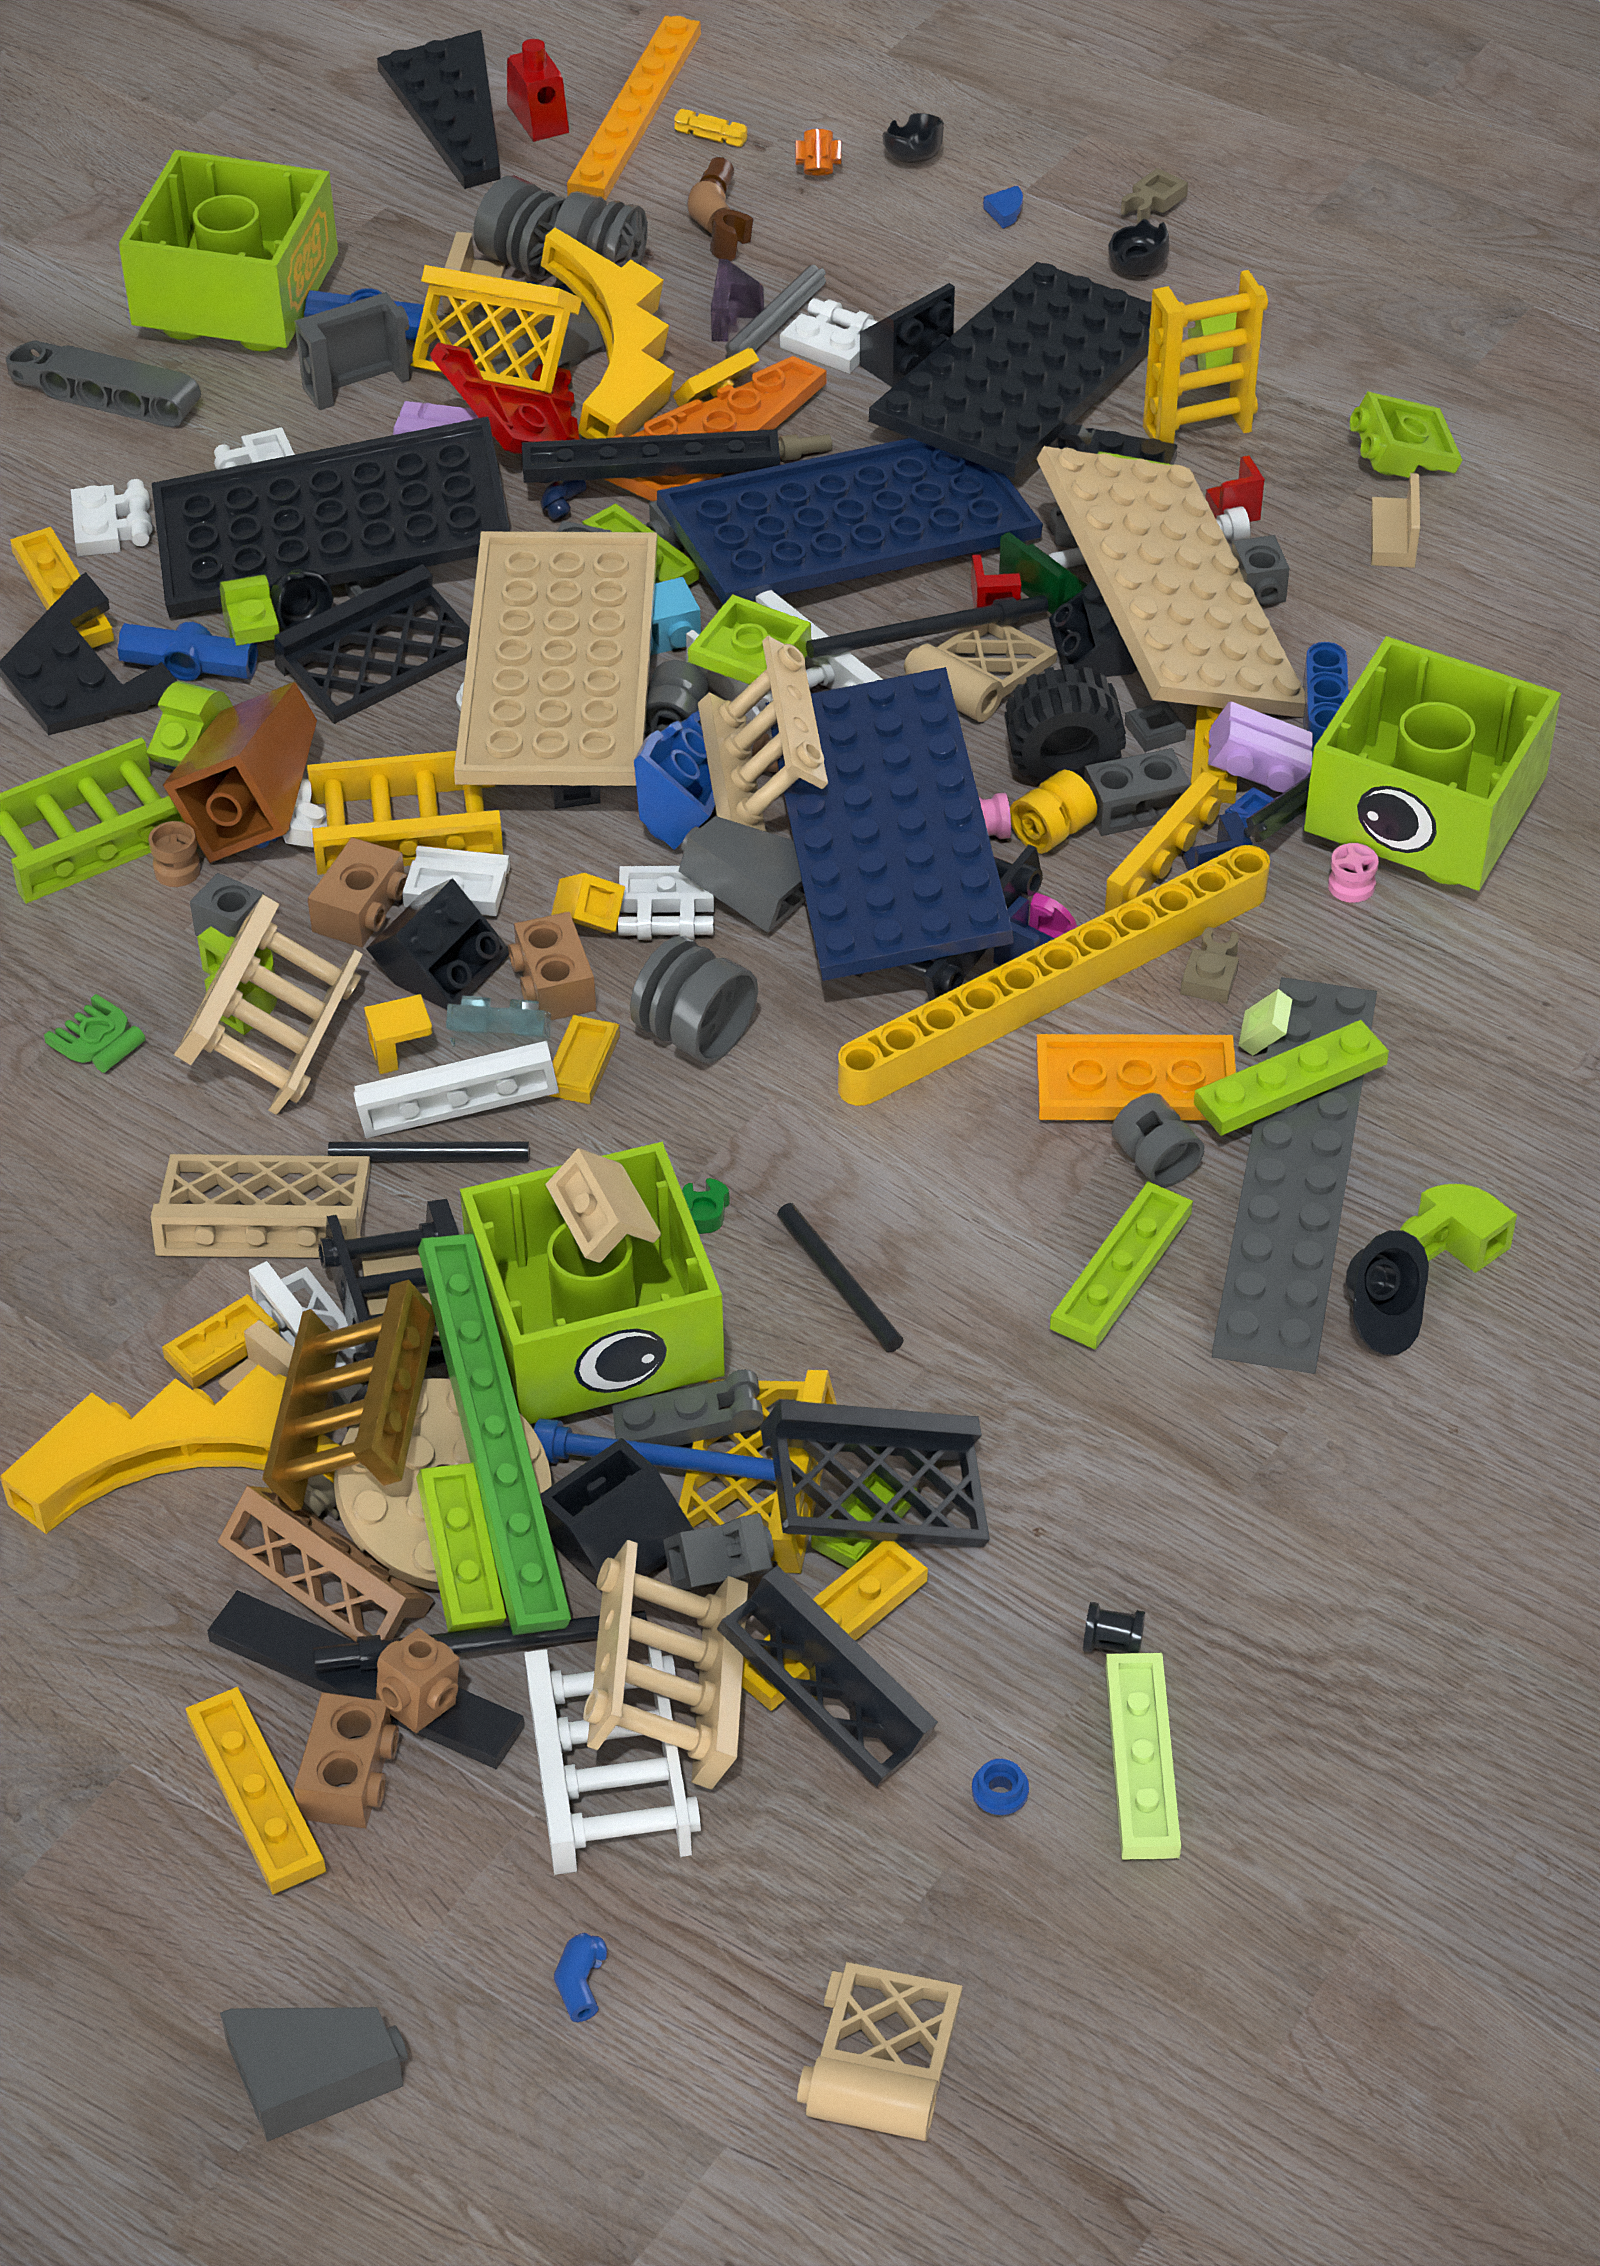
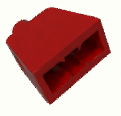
M540 39L524 41L522 43V52L510 55L507 58V105L533 142L569 133L563 77L560 70L545 51V43Z

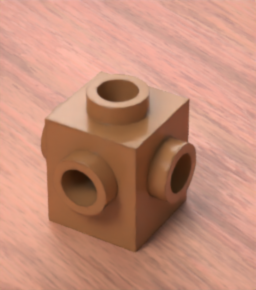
M417 1628L401 1641L390 1643L379 1656L377 1662L376 1700H381L389 1708L390 1714L413 1732L418 1733L455 1705L458 1693L457 1681L460 1657L455 1655L445 1643L436 1641L423 1630Z

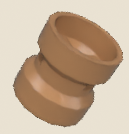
M179 821L165 822L156 826L150 832L148 838L150 851L154 857L153 869L156 879L168 887H181L194 882L201 871L199 856L196 852L197 841L194 829L190 825Z

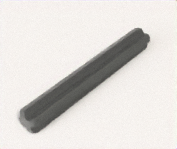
M809 265L725 345L727 351L725 357L728 359L747 348H753L754 351L758 349L826 283L824 277L826 275L823 268L819 269L815 265Z

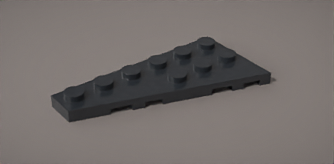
M481 30L441 41H429L422 46L407 50H395L388 55L377 57L378 72L464 189L501 179Z

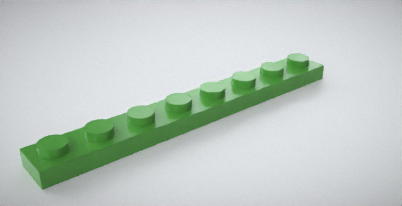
M474 1234L422 1238L418 1251L470 1463L474 1462L490 1543L513 1635L565 1629L571 1620Z

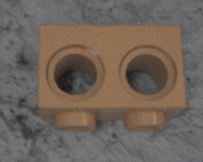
M570 911L514 923L515 943L508 945L511 966L514 973L522 971L523 977H520V986L524 1002L539 1004V1010L536 1013L540 1023L596 1011L594 975Z
M321 1693L294 1785L296 1804L304 1820L366 1829L372 1807H381L386 1787V1775L382 1773L385 1759H394L399 1741L398 1725H391L389 1708L381 1700ZM359 1735L362 1736V1737L357 1738V1739H349V1738H351V1737H353V1736H359ZM341 1783H351L344 1787H335Z

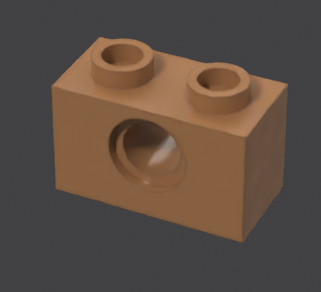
M351 838L307 898L312 932L363 948L373 932H377L382 928L386 914L394 902L400 901L403 898L402 892L408 876L404 873L402 852Z

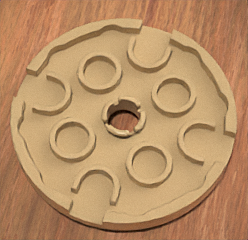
M423 1379L402 1481L383 1486L361 1463L334 1471V1493L337 1508L347 1532L362 1552L366 1550L377 1561L390 1569L388 1572L390 1575L412 1585L439 1590L416 1476L420 1469L470 1463L450 1379ZM519 1413L539 1494L552 1486L548 1459L535 1431ZM360 1423L350 1426L341 1446L355 1442Z

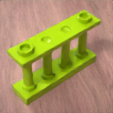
M142 737L0 793V836L4 837L17 856L12 858L11 862L17 891L25 904L150 854L148 838L150 832L156 826L170 821L185 823L170 796L162 798L147 779L151 776V771L146 753V742ZM130 785L144 806L120 815L105 794ZM88 802L102 823L77 832L63 811ZM46 819L59 840L34 849L20 828Z

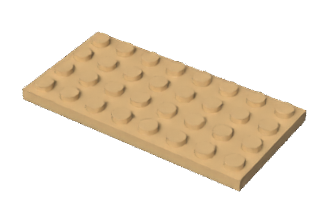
M1044 446L1036 460L1152 700L1225 708L1227 703L1231 701L1260 713L1303 718L1305 692L1301 682L1297 678L1253 589L1244 582L1238 567L1239 562L1234 557L1224 533L1217 523L1190 468L1177 464L1171 466L1151 463L1144 459L1119 458L1106 453L1099 455L1076 451L1072 448L1060 449Z
M481 531L454 766L455 784L636 786L634 759L645 740L658 547L657 533Z

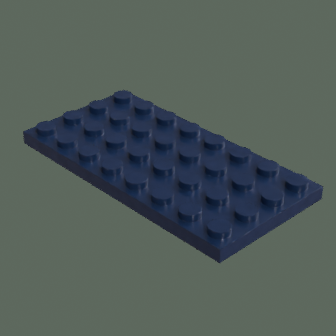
M912 438L658 490L656 504L723 605L732 594L750 601H756L757 595L772 590L778 596H782L787 593L823 587L828 584L859 579L869 575L900 570L910 566L1000 547V537L1007 532H1010L1022 542L1041 538L1043 523L1005 474Z
M946 667L812 693V704L824 756L828 784L821 789L799 778L784 792L822 980H831L1014 943L1013 930ZM777 722L770 728L772 739L779 733ZM784 755L777 760L779 771L785 766Z

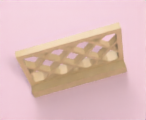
M170 1154L159 1204H153L151 1212L156 1256L319 1258L318 1239L326 1237L327 1216L337 1215L345 1240L361 1237L360 1229L371 1170L370 1156ZM180 1172H201L204 1174L190 1183L179 1177ZM238 1173H252L254 1175L240 1184L230 1178ZM289 1173L304 1175V1177L291 1184L281 1179V1177ZM338 1174H357L341 1185L331 1179ZM217 1184L226 1190L212 1199L202 1194ZM267 1185L276 1191L262 1200L252 1194ZM316 1186L326 1191V1193L312 1201L303 1195V1193ZM190 1200V1201H191L192 1203H194V1204H182V1203H184V1202ZM241 1201L245 1205H236L234 1203ZM289 1201L294 1204V1205H283V1204H285V1203H287V1202H289ZM338 1202H341V1203H343L345 1206H333V1205L337 1204Z

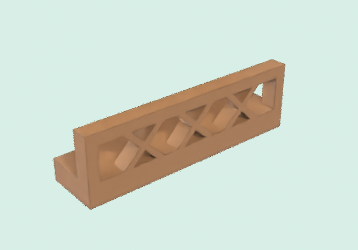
M246 1486L217 1543L355 1642H357V1637L372 1635L363 1627L360 1605L375 1602L387 1611L375 1634L380 1635L381 1640L394 1638L404 1618H424L434 1601L432 1597L415 1585L388 1573L390 1569L365 1550L362 1552L354 1542L304 1507L292 1511L269 1487ZM251 1515L261 1521L265 1545L255 1548L249 1547L239 1539ZM277 1533L285 1539L278 1540ZM292 1545L301 1550L305 1573L290 1576L284 1572L280 1549ZM267 1553L268 1559L263 1557L262 1554ZM317 1562H319L324 1567L318 1568ZM334 1573L341 1579L345 1601L330 1605L323 1598L320 1577ZM307 1581V1587L302 1585L301 1582ZM357 1590L364 1595L358 1597ZM347 1610V1616L340 1611Z

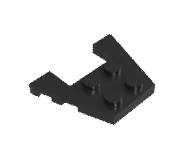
M87 573L80 575L0 660V677L48 735L105 722L104 716L129 711L132 715L148 711L147 706L158 703L165 690L177 681L162 662L124 684L116 678L76 630L79 626L110 610L109 599Z

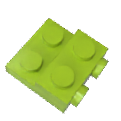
M1367 391L1359 407H1356L1351 414L1350 429L1352 432L1359 433L1362 440L1360 447L1361 456L1370 459L1373 469L1383 475H1398L1410 478V473H1414L1418 465L1430 471L1442 470L1455 473L1463 461L1440 408Z
M732 594L688 648V662L750 685L767 669L762 641L769 635L783 644L795 646L805 658L807 656L806 642L812 640L811 622Z

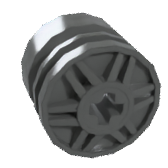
M515 175L504 176L499 179L486 192L477 209L474 222V242L478 251L505 265L510 264L518 271L525 272L535 279L550 278L553 274L541 266L545 236L553 230L557 214L566 198L557 196L548 190L542 191L535 184Z
M579 191L570 193L557 214L554 228L556 227L619 267H623L629 260L641 265L648 237V221L643 208L633 204L625 205L617 200L607 205V202L600 196Z
M675 936L663 942L651 954L641 969L632 990L630 1002L631 1020L637 1027L646 1032L653 1033L660 1040L672 1041L679 1050L703 1063H714L724 1057L738 1043L747 1029L758 997L757 978L751 971L731 960L717 958L710 949L698 946L695 941L684 936Z

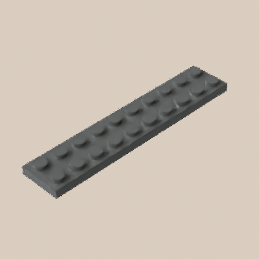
M1281 977L1279 990L1292 999L1286 1035L1268 1045L1266 1060L1359 1020H1362L1371 1030L1377 991ZM1364 1074L1254 1121L1213 1342L1212 1358L1316 1374Z

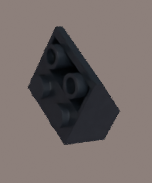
M948 283L860 332V366L889 386L893 387L954 334L955 286Z
M1094 578L1083 590L1067 603L1062 604L1049 617L1062 669L1063 665H1074L1075 670H1079L1084 666L1091 668L1093 675L1101 673L1105 677L1132 675L1138 670Z
M453 878L423 891L366 947L367 951L396 986L415 995L421 994L423 999L450 1012L455 1010L461 1004L462 999H466L509 955L508 946Z
M620 1438L540 1494L552 1545L595 1585H597V1578L604 1561L607 1558L614 1559L627 1540L638 1543L635 1573L646 1576L667 1561L663 1545L664 1539L680 1532L694 1530L657 1469L623 1438Z

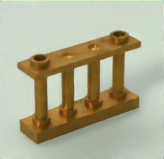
M409 1279L390 1285L386 1308L383 1316L331 1331L312 1309L302 1312L262 1478L269 1488L292 1511L302 1509L310 1477L359 1463L365 1466L383 1486L402 1481L436 1321L432 1305ZM378 1340L374 1357L335 1368L338 1351ZM369 1381L364 1399L325 1410L329 1392ZM360 1423L355 1442L315 1453L320 1434Z

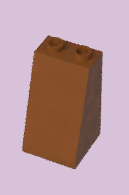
M295 681L220 711L163 783L165 790L185 823L194 829L196 841L209 863L285 835L289 830L317 723L315 715Z

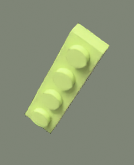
M1106 1654L1105 1669L1122 1860L1180 1858L1181 1840L1163 1654Z

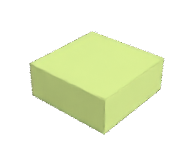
M1277 989L1247 1009L1244 1013L1239 1046L1254 1056L1268 1045L1286 1035L1292 999Z

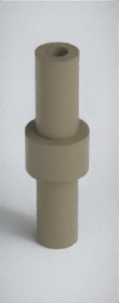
M797 434L779 436L778 438L780 459L782 461L798 460L803 454L832 450V439L829 434L799 438Z

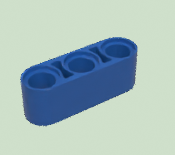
M1332 642L1313 644L1308 648L1303 679V689L1305 692L1303 727L1304 730L1312 732V749L1310 750L1312 751V759L1315 745L1349 694L1347 654L1340 645Z

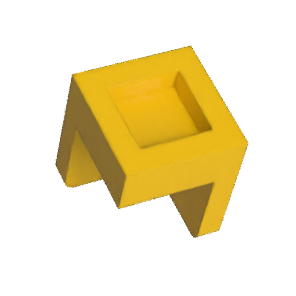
M587 873L561 878L558 882L551 915L570 911L573 922L604 933L615 932L625 886Z
M421 994L364 1007L368 1043L379 1074L398 1070L395 1043L432 1034V1024Z

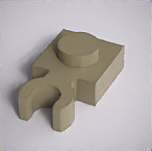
M1156 168L1133 185L1132 193L1122 198L1121 214L1126 215L1132 210H1138L1137 222H1140L1142 219L1149 220L1152 210L1165 213L1187 197L1188 182Z
M1207 927L1203 932L1201 950L1195 948L1191 950L1181 981L1180 994L1227 1004L1238 972L1239 957H1236L1239 935L1236 932H1232L1228 942L1217 943L1213 940L1214 928Z

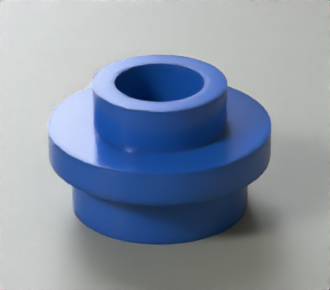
M990 1760L973 1777V1799L981 1809L995 1815L1014 1813L1022 1808L1028 1799V1778L1021 1768L1010 1760ZM997 1787H1003L1007 1789L1008 1792L999 1793L992 1791V1789Z

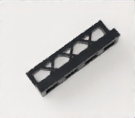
M778 1565L762 1577L751 1598L723 1618L717 1627V1630L876 1787L919 1752L938 1723ZM752 1615L755 1616L770 1631V1641L754 1639L740 1625ZM783 1658L799 1660L809 1670L810 1680L793 1678L784 1669ZM823 1697L840 1700L849 1709L850 1720L833 1717L824 1708ZM863 1737L880 1739L894 1754L881 1764L864 1748Z

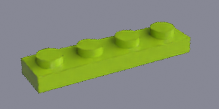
M1359 1020L1195 1090L1194 1105L1219 1135L1222 1136L1387 1065L1389 1050L1365 1023Z
M1148 1181L1051 1314L1050 1329L1096 1350L1191 1216L1193 1200Z

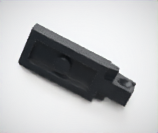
M1068 424L1059 433L1057 448H1072L1076 451L1098 454L1101 451L1174 465L1178 444L1162 442L1158 439L1125 435L1116 431L1095 430L1094 428L1085 429L1083 425Z

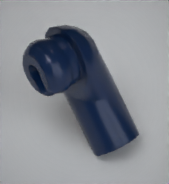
M569 480L551 483L543 493L540 502L544 511L547 510L552 520L556 521L563 518L571 509L566 500L586 491V482L583 480Z

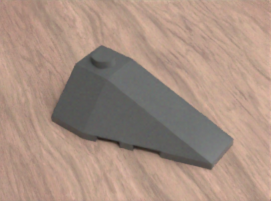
M582 301L579 314H570L558 366L565 363L569 368L581 363L582 355L593 350L606 352V346L598 324ZM482 304L473 309L475 327L488 317ZM516 310L511 311L500 320L507 334L522 323ZM547 316L534 326L541 341L551 334L555 317ZM494 326L479 337L485 351L500 341ZM526 332L513 343V346L520 358L532 349L534 344ZM506 350L491 360L497 374H500L512 364ZM540 356L524 367L531 380H533L531 375L537 366L543 364ZM518 373L513 376L520 378Z

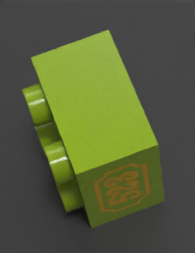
M175 150L119 242L131 325L161 329L167 336L178 340H190L200 336L240 341L245 348L253 351H270L278 347L287 348L296 332L295 320L304 317L306 297L309 291L319 290L338 255L330 172Z

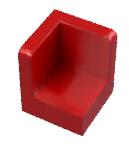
M1250 455L1240 458L1238 479L1226 481L1221 486L1206 489L1205 499L1215 519L1218 515H1223L1226 509L1243 506L1247 512L1249 522L1261 520L1265 479Z
M981 554L972 555L971 592L974 608L992 605L994 600L1006 597H1014L1016 600L1021 599L1020 574L984 575Z

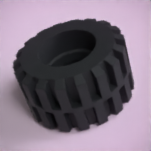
M1063 665V669L1054 670V667L1046 668L1044 673L1039 676L1034 673L1027 677V684H1018L1013 690L1014 697L1008 698L1006 702L1007 712L1004 713L1012 757L1014 763L1018 765V770L1024 776L1030 775L1032 782L1040 784L1061 770L1073 771L1084 780L1086 765L1116 760L1122 757L1121 750L1125 749L1126 731L1115 688L1112 683L1107 682V678L1101 673L1093 675L1091 668L1083 666L1079 670H1075L1074 665Z

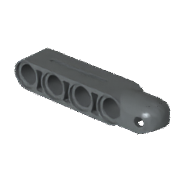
M34 340L13 349L6 357L8 374L13 381L19 384L42 389L44 393L56 400L165 427L179 426L201 398L199 385L189 375L74 346L65 345L61 347ZM35 349L40 356H34L31 350Z

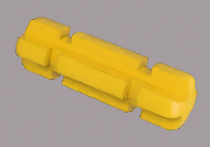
M680 109L675 115L674 128L678 132L690 134L693 131L694 136L720 143L726 140V144L735 147H742L747 140V126L744 124L732 122L729 125L728 120L702 113L695 116L696 112L687 109Z

